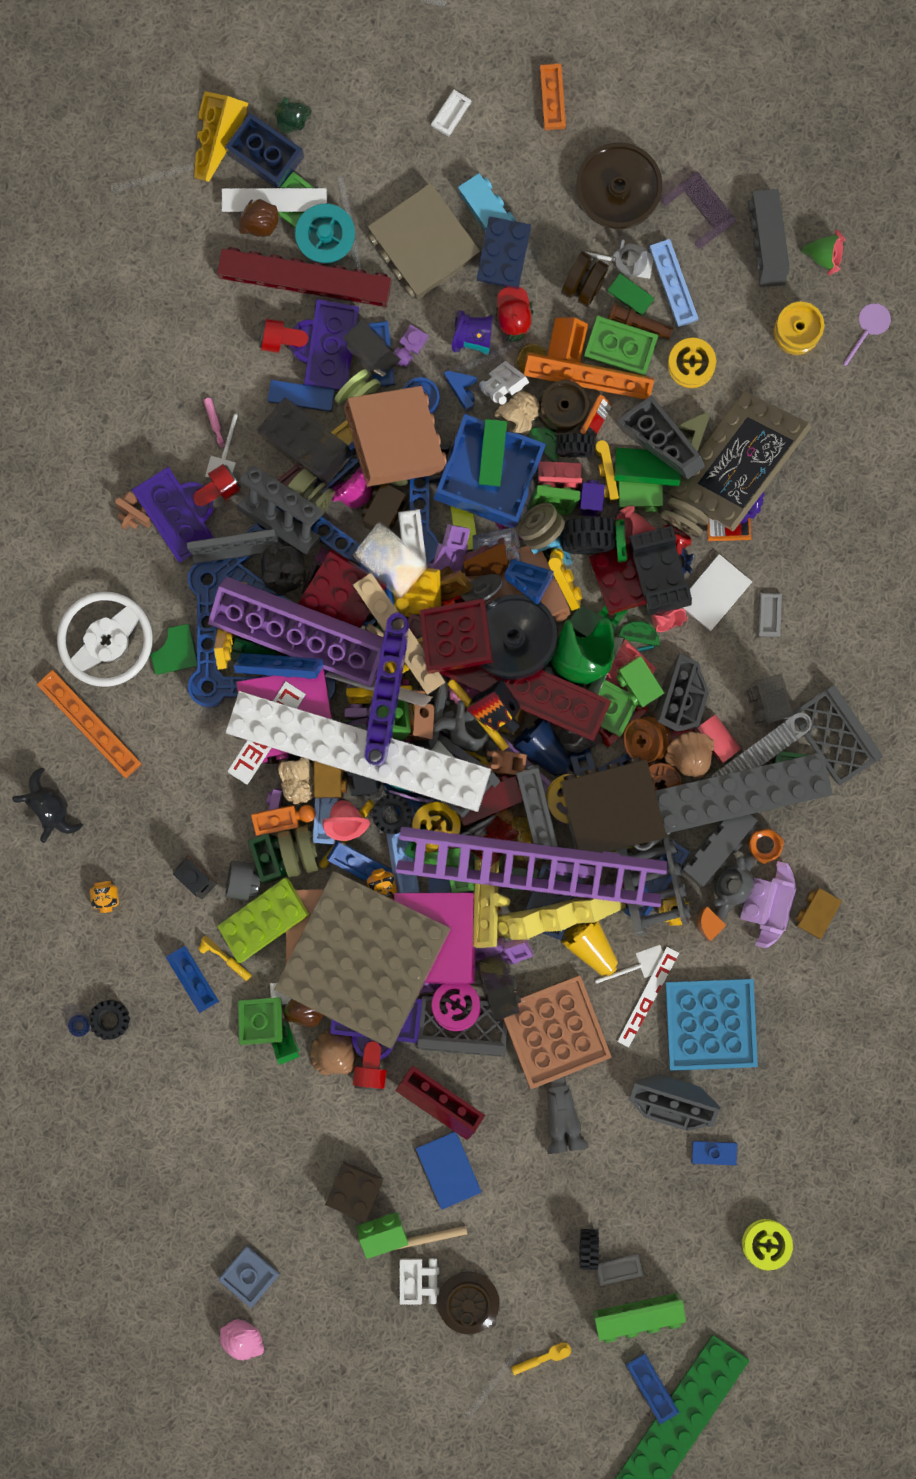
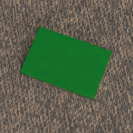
M616 447L614 481L671 486L680 485V474L648 450Z

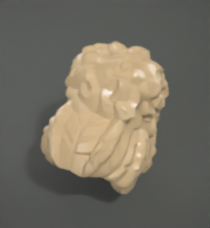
M521 390L513 395L509 402L502 404L494 414L496 418L507 421V432L527 436L532 428V421L539 415L540 404L537 402L535 395Z
M301 757L297 762H285V759L282 760L279 764L278 772L283 782L281 785L284 797L288 801H292L293 804L308 802V800L314 798V762L310 763L309 759Z

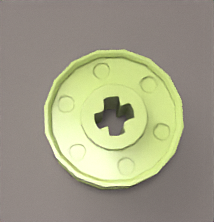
M363 369L340 389L335 397V401L338 404H342L347 401V398L375 394L381 383L377 379L367 383L371 372L368 369Z

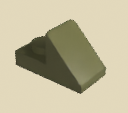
M708 412L686 421L678 427L681 431L693 434V437H688V441L697 452L711 414Z

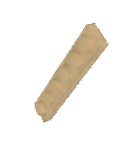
M369 573L353 584V586L385 632L388 617L399 612L374 575ZM401 619L395 620L393 622V629H401L404 621ZM409 629L405 663L428 695L444 684L445 680L439 672L427 673L424 649Z

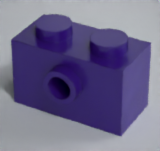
M587 480V483L582 484L581 490H577L580 491L578 515L600 517L605 485L600 484V481Z

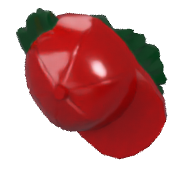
M506 287L497 296L496 321H498L499 328L508 336L507 340L510 342L522 340L532 325V315L534 313L531 310L532 303L529 302L527 292L522 287H519V289Z

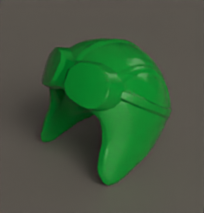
M608 618L601 619L590 635L580 638L575 636L573 625L570 620H567L558 637L556 651L550 660L557 673L564 679L577 684H589L609 673L615 652L611 621Z

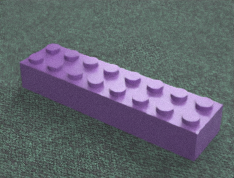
M226 577L219 585L208 621L209 625L292 657L322 659L323 669L369 687L374 683L377 677L383 642L382 636L229 577Z

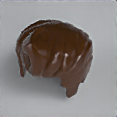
M251 199L239 217L240 224L238 230L241 234L269 237L278 224L279 211L277 206L271 205L262 199L252 203L253 200Z
M290 999L284 1009V1019L286 1021L308 1028L316 1027L324 1016L293 999Z

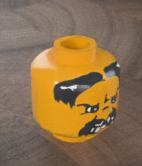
M377 869L368 877L367 886L369 889L390 899L394 898V893H397V885L393 873L384 869Z
M111 881L94 883V887L89 891L91 907L99 909V913L113 912L112 907H116L119 904L118 888Z

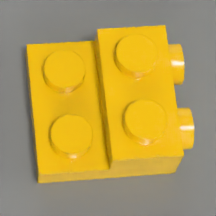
M399 565L396 568L397 589L394 590V606L398 612H401L405 617H409L411 613L420 615L419 610L441 606L439 569Z

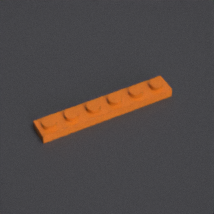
M533 353L527 354L523 374L528 377L554 382L570 380L584 388L640 399H647L651 395L654 384V377Z
M51 670L37 684L126 779L142 765L135 755L54 670Z

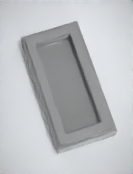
M760 593L758 636L780 637L782 594Z
M639 1254L598 1263L597 1273L601 1286L643 1276Z

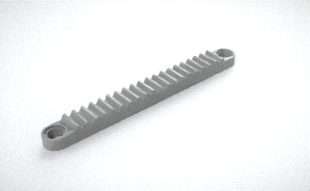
M805 713L794 714L707 779L761 767L810 730L812 726L810 717ZM796 718H803L806 721V727L803 730H798L794 726ZM662 839L648 842L645 846L635 845L634 847L637 850L645 851Z

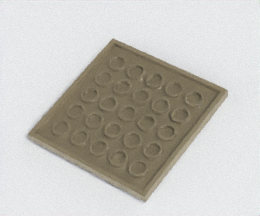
M333 871L274 990L392 1049L451 928Z

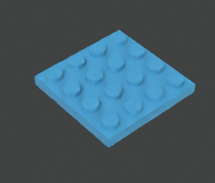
M754 979L665 982L670 1071L758 1067Z

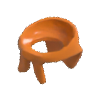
M759 828L752 833L751 839L747 841L751 854L759 862L766 864L768 861L775 860L781 854L784 839L769 828L763 830ZM762 836L770 837L774 844L773 849L766 854L759 852L756 848V842Z

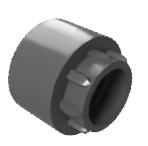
M231 860L225 897L248 901L249 896L256 897L258 895L261 880L253 863Z

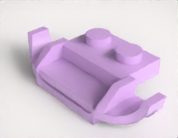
M777 861V873L772 882L754 878L755 888L747 901L744 902L740 917L742 920L760 924L759 929H761V933L755 946L762 948L770 947L786 931L797 890L789 864Z

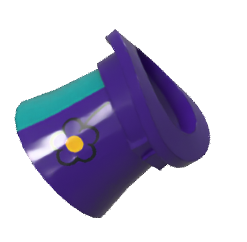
M458 310L455 316V332L452 342L453 352H460L461 348H468L488 355L493 315L470 317V315H465L464 311Z

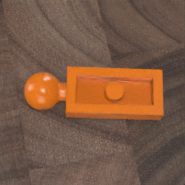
M294 804L252 813L251 817L255 834L259 836L297 828L300 826L298 821L300 819L303 822H311L316 816V811L310 805H304L299 811H296Z

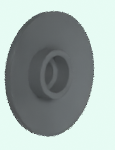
M497 574L480 576L470 582L473 585L471 591L461 594V597L465 602L483 598L486 602L501 588L502 579Z
M492 814L462 831L460 835L485 836L488 834L486 829L494 821L496 815Z

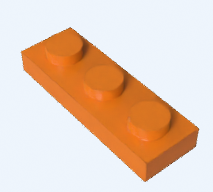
M540 65L544 130L566 129L562 65Z

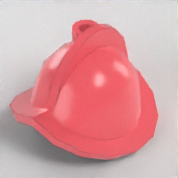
M345 800L337 801L332 806L330 818L323 819V829L326 835L339 841L352 840L359 837L371 824L370 820L362 818L360 811L352 803Z

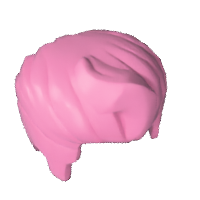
M235 1319L220 1329V1344L231 1357L237 1360H248L251 1357L262 1355L264 1352L260 1331L249 1322Z

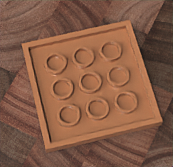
M580 975L499 1006L529 1089H534L612 1058Z

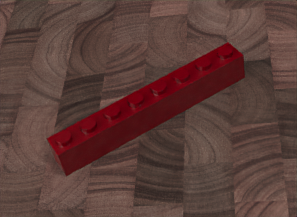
M228 247V250H221L217 272L219 279L381 307L388 306L392 282L387 274L379 272L375 273V275L367 274V271L362 269L349 271L339 265H334L333 268L326 267L325 264L319 262H312V264L303 263L304 261L298 258L285 260L282 259L283 257L271 254L270 257L262 256L257 251L244 253L234 247Z

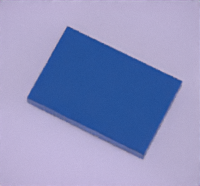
M456 1132L416 1148L441 1210L482 1193Z

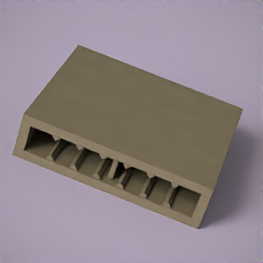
M432 183L368 226L370 234L367 236L374 246L378 245L382 251L379 253L386 263L390 261L394 267L392 272L398 280L403 279L406 284L404 286L406 292L410 297L415 296L417 300L480 257V250Z

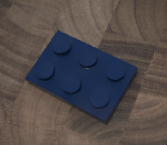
M489 216L476 281L519 289L531 224Z

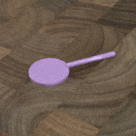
M878 303L869 304L861 310L859 323L864 332L844 361V366H847L868 333L878 335L889 328L891 316L883 305Z
M389 790L390 793L406 797L409 799H413L416 801H421L424 803L436 802L418 796L417 798L409 795Z

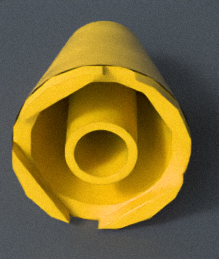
M599 921L577 923L565 932L566 939L560 940L563 946L601 976H609L617 970L618 961Z

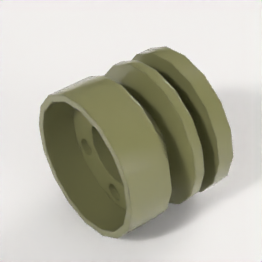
M305 468L297 474L287 487L322 509L324 514L334 497L335 491L331 488L325 491L327 487L325 483H321L314 488L317 477Z

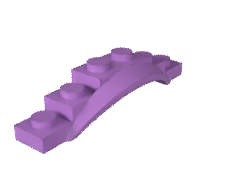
M447 524L443 544L438 543L434 562H429L428 568L442 571L445 567L449 566L453 572L461 570L463 555L466 554L468 547L467 540L470 529Z
M504 937L498 938L497 947H475V971L497 965L517 964L521 960L533 957V949L526 939L506 942ZM424 983L419 994L432 992L443 984Z

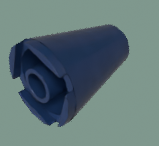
M538 718L533 722L535 725L529 729L526 728L521 732V735H518L512 746L521 754L527 755V758L552 775H565L571 769L569 766L571 761L549 722Z

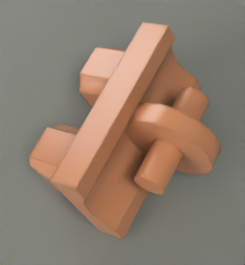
M130 491L122 499L118 497L115 501L116 507L127 514L126 516L120 512L117 518L123 521L121 528L126 530L131 526L136 529L139 524L133 521V519L149 528L152 524L150 517L143 507L140 511L134 508L138 499Z

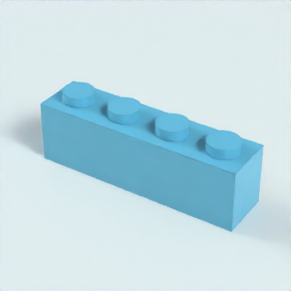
M478 173L460 185L458 193L485 233L489 216L516 221L510 212L507 213L504 210V203L498 194L495 196L491 191L492 185L490 181Z

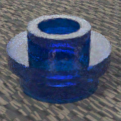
M84 1015L73 1016L68 1023L70 1033L76 1037L86 1035L90 1030L89 1019ZM78 1021L83 1023V1028L81 1030H78L76 1028V1023Z

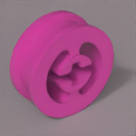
M443 984L436 990L432 998L433 1015L439 1025L447 1030H466L479 1017V996L476 990L469 984ZM453 991L460 993L458 995H451L449 1001L454 1004L459 1001L462 1009L466 1010L465 998H470L472 1002L470 1014L460 1021L452 1019L462 1016L463 1011L458 1008L455 1011L452 1010V1005L449 1002H446L447 1014H442L440 1010V1003L443 997Z

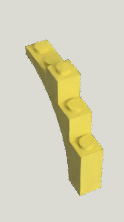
M577 897L539 908L498 914L497 938L504 937L511 938V940L530 939L542 932L562 931L577 923L599 921L626 908V904L623 902Z

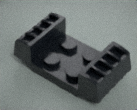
M673 526L629 536L633 560L648 615L651 616L691 606L692 597L689 585L686 584L675 544L676 536Z

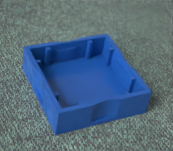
M464 414L434 500L515 529L546 444L518 433L506 431L501 485H480L479 476L485 421Z

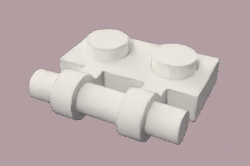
M504 361L489 373L491 378L488 381L480 382L479 387L482 393L490 396L492 401L504 404L506 402V397L504 396L506 393L513 395L519 392L529 381L524 374Z
M400 1258V1304H422V1296H429V1304H437V1295L440 1292V1288L437 1287V1275L440 1274V1268L437 1267V1258H429V1267H422V1258ZM422 1275H429V1287H422Z

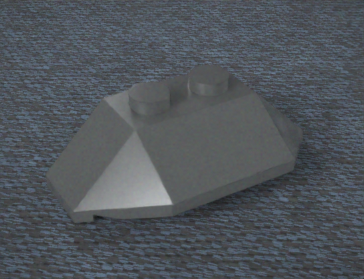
M681 653L677 656L663 682L662 690L664 694L659 696L653 714L659 723L675 731L699 727L709 694L704 677L700 672L699 663Z
M661 1074L636 1080L629 1097V1101L635 1105L645 1118L686 1131L705 1126H714L720 1111V1106L701 1087Z

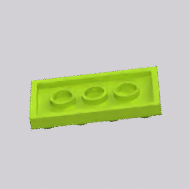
M284 878L217 927L236 961L242 963L309 916V913L289 878Z

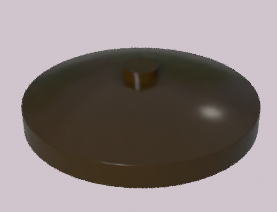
M628 143L606 144L594 150L583 161L576 182L577 198L586 215L599 225L611 229L634 227L648 219L660 201L662 177L655 160L638 146Z

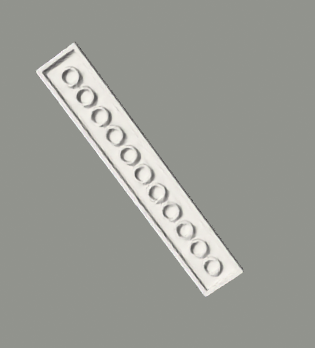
M241 691L238 693L226 731L227 734L477 812L479 811L492 770L392 738L386 762L381 766L375 767L365 759L366 730ZM374 750L371 753V761L376 762L380 760L381 752L379 750Z

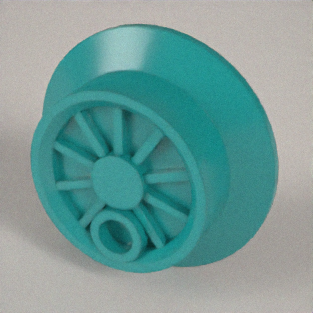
M317 204L307 209L300 216L296 224L295 238L299 249L306 257L319 263H331L343 258L350 251L355 240V227L349 214L342 208L333 204Z

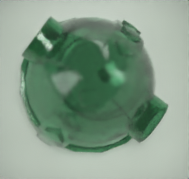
M283 97L282 102L277 103L275 110L278 128L284 134L302 130L305 122L311 115L312 109L305 104L288 102L289 99Z

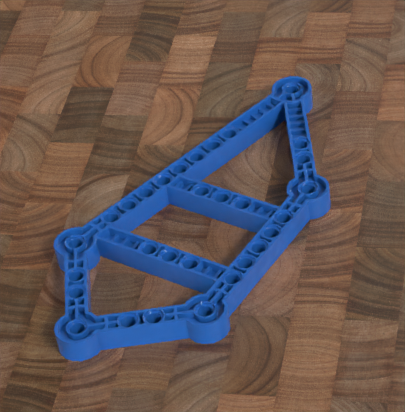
M423 377L413 378L408 381L403 389L422 386L424 393L428 395L429 411L434 414L440 403L439 389L435 383ZM353 441L314 474L317 477V481L322 477L329 480L325 491L329 488L332 489L360 465L358 458L353 459L349 456L352 450H356ZM336 464H343L345 466L343 472L336 473L333 470ZM429 476L410 479V511L417 510L414 508V503L417 500H422L426 503V506L420 510L426 564L428 566L429 562H434L438 541L432 531L429 530L430 482ZM417 479H423L426 485L423 488H416L414 482ZM276 506V508H278L279 510H281L282 512H284L283 509H281L280 507ZM321 516L311 526V530L318 534L320 528L328 527L330 533L325 537L320 536V542L360 567L361 562L354 561L353 556L357 552L365 554L366 549ZM256 523L246 533L264 531L268 529ZM338 540H346L348 542L346 548L338 549L336 547ZM402 540L400 541L401 555L392 566L393 577L396 578V568L399 565H405ZM372 554V557H373V558H376V559L379 560L378 557H376L374 554ZM254 555L194 564L188 573L187 582L190 589L197 596V671L189 679L188 692L193 701L203 707H215L221 704L225 698H237L238 689L236 682L269 677H224L217 668L214 652L218 628L214 626L210 628L203 627V621L206 618H210L218 587L226 577L239 582H245L247 585L289 600L242 566ZM383 568L382 573H381V576H380V578H379V579L382 580L383 582H384V568ZM206 575H212V584L204 585L203 578ZM374 617L371 622L364 621L362 626L366 628L369 623L375 626L378 621ZM207 639H212L214 642L210 650L203 648V643ZM326 677L329 700L331 701L336 693L335 679ZM207 682H212L214 685V689L210 693H204L203 686Z

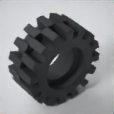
M578 433L560 434L556 436V454L562 457L574 458L593 457L595 455V437Z
M389 794L382 796L373 806V822L384 833L398 834L401 831V827H408L412 820L411 807L399 795ZM388 806H396L401 812L400 819L395 823H389L384 819L383 813Z
M105 1000L99 1002L92 1008V1012L89 1014L91 1031L96 1034L95 1036L101 1037L104 1040L120 1037L129 1027V1012L119 1001ZM107 1011L114 1012L117 1015L118 1021L113 1028H106L101 1022L102 1015Z
M580 1229V1269L598 1270L599 1229Z

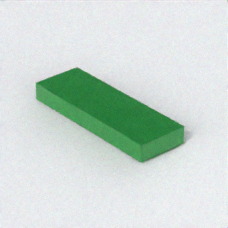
M485 419L479 476L480 485H501L507 421Z

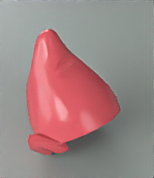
M627 506L621 509L615 519L625 520L626 545H630L629 536L656 530L645 518L634 512L635 506Z
M684 608L651 615L653 627L660 633L668 631L676 625L680 627L688 619Z

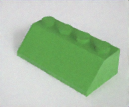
M679 1293L593 1311L599 1341L604 1340V1343L616 1341V1337L624 1335L626 1338L636 1337L638 1332L643 1331L656 1333L660 1331V1328L666 1326L669 1329L682 1326L681 1323L686 1322L683 1300Z

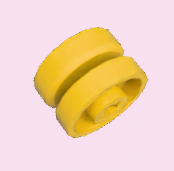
M802 301L791 303L782 310L775 322L773 330L775 342L780 349L788 354H806L815 347L823 335L825 326L823 315L811 303Z

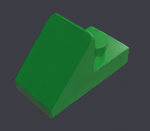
M288 1021L282 1023V1042L272 1043L279 1065L300 1057L298 1053L300 1050Z

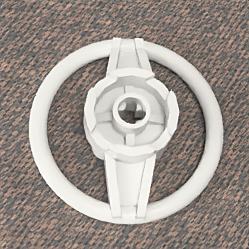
M96 592L86 595L72 604L61 619L57 633L59 655L69 672L87 684L101 687L122 684L133 678L143 668L149 658L152 648L150 622L141 607L124 595L114 592ZM100 600L115 601L126 606L112 619L102 618L92 623L83 637L85 644L70 658L66 647V632L71 619L82 607ZM140 621L144 634L143 649L136 663L128 671L110 678H98L84 673L101 662H115L122 658L128 650L129 635ZM109 635H111V644L109 646L107 644L103 646L102 638L104 636L108 637Z

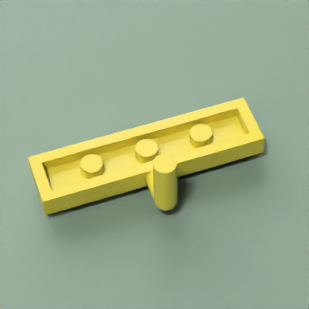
M482 859L475 860V870L481 871ZM491 859L490 872L499 873L498 859ZM475 883L473 947H497L498 907L510 904L509 898L498 894V886Z

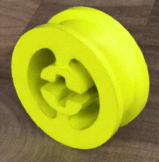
M761 1219L750 1224L745 1230L742 1237V1249L746 1258L757 1268L776 1270L784 1266L790 1259L793 1251V1241L790 1233L783 1225L771 1219ZM762 1230H764V1233L757 1238V1241L760 1243H767V1239H769L772 1244L779 1245L777 1239L773 1237V1232L775 1231L779 1232L782 1238V1249L772 1259L771 1256L778 1251L775 1246H768V1250H766L764 1246L756 1245L762 1253L759 1259L753 1252V1239Z

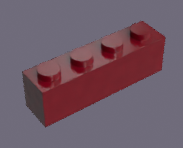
M413 1065L395 1090L466 1140L475 1133L485 1117V1114Z

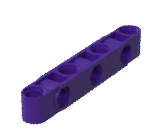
M400 613L390 615L387 620L367 729L365 759L375 767L383 765L387 760L407 649L409 622ZM397 619L404 621L403 627L399 630L393 629V622ZM388 663L396 664V670L393 673H386L385 667ZM382 706L388 707V715L382 718L379 717V708ZM374 750H379L381 752L380 760L376 762L371 761V753Z

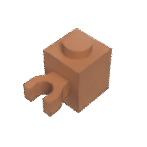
M487 751V756L492 757V763L486 764L485 767L492 769L493 773L517 776V772L525 771L527 755L507 751Z

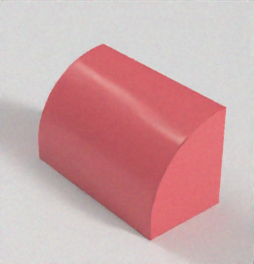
M716 714L695 729L697 732L703 735L707 734L713 739L714 750L712 753L721 764L742 749Z

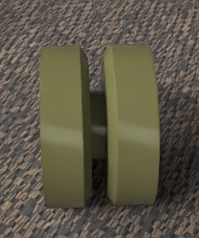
M308 824L296 828L295 835L297 841H294L293 834L289 829L277 832L282 859L289 878L301 874L300 861H302L307 873L319 870L317 850Z

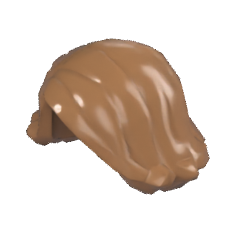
M699 732L682 734L676 737L666 748L665 760L669 765L677 767L682 774L701 778L706 775L710 768L714 741L707 734L703 735Z
M325 1030V1033L319 1034L318 1039L312 1042L310 1057L313 1058L312 1065L314 1070H319L320 1074L326 1076L331 1073H350L355 1066L358 1054L353 1046L352 1036L330 1034L331 1030Z

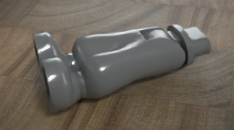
M565 1076L549 1082V1088H547V1091H549V1134L554 1140L547 1148L548 1154L567 1152L565 1133L568 1134L569 1151L589 1148L588 1142L579 1137L581 1125L569 1089L570 1085L566 1084Z

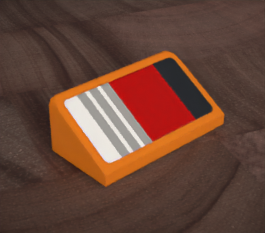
M598 395L580 430L581 435L587 434L596 438L612 407V404L603 395Z
M750 518L745 523H739L734 531L712 519L706 525L708 541L751 540Z

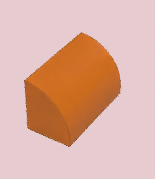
M575 317L555 318L547 356L580 363L588 324Z
M707 906L701 908L697 918L698 929L706 940L712 941L726 924Z

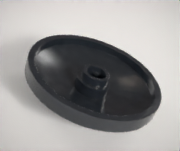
M520 594L501 596L486 604L493 663L480 666L493 676L509 680L526 678L543 669L553 657L558 643V629L550 610L543 603L536 604L526 595Z

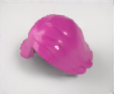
M359 468L347 482L342 481L332 488L335 491L332 501H341L350 508H359L370 501L374 486L366 487L362 470Z

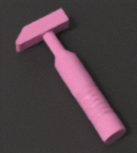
M206 398L203 402L212 430L216 432L219 446L223 447L225 443L220 433L221 426L212 398Z

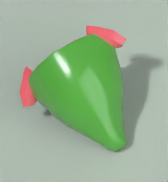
M837 229L834 231L835 235L817 239L802 248L803 254L809 256L819 266L829 270L827 272L828 276L840 270L839 265L842 259L843 241L846 242L845 237Z

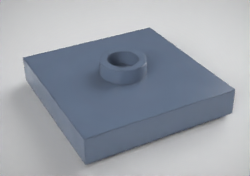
M246 1245L218 1280L247 1306L252 1308L280 1273L251 1247Z

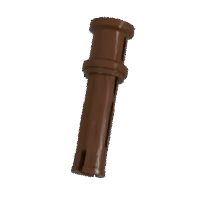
M614 302L608 317L609 320L613 319L625 325L657 334L666 340H669L674 328L636 313L633 308L627 309L619 306L618 302Z

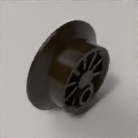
M461 1272L450 1277L442 1286L438 1296V1310L444 1323L452 1330L461 1334H476L487 1329L494 1322L499 1311V1295L494 1284L484 1275L476 1272Z

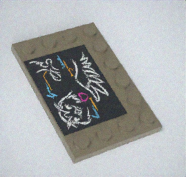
M744 391L698 453L705 467L689 479L681 475L680 485L672 486L668 494L675 499L692 505L707 515L708 518L734 531L812 427L808 422Z

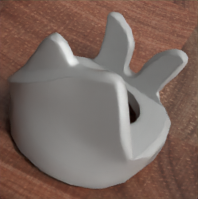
M622 239L620 248L613 254L616 268L622 274L629 277L638 276L646 268L648 250L637 244L629 243L624 245L625 240ZM627 251H635L639 256L638 260L632 266L623 264L622 255Z

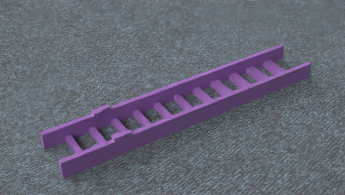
M401 827L399 840L417 842L415 862L398 860L396 873L661 907V894L643 891L646 873L666 874L667 861L622 856L620 853L603 851V853ZM426 843L439 845L437 865L424 863ZM448 846L461 848L459 868L446 866ZM470 849L483 850L481 871L468 869ZM492 852L507 854L504 874L490 872ZM513 855L529 856L527 877L511 875ZM535 857L552 859L549 880L532 878ZM557 860L574 862L571 883L555 881ZM580 863L596 865L593 885L577 883ZM602 866L618 868L616 887L610 884H599ZM624 869L641 871L637 891L621 889Z

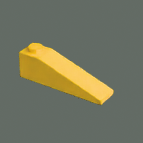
M204 91L198 117L199 120H203V130L197 132V139H200L202 146L196 152L194 178L207 182L210 181L226 154L225 146L247 115V102L230 96Z

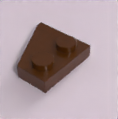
M505 537L499 538L498 543L491 547L484 545L477 551H471L463 555L466 577L506 572L509 564Z

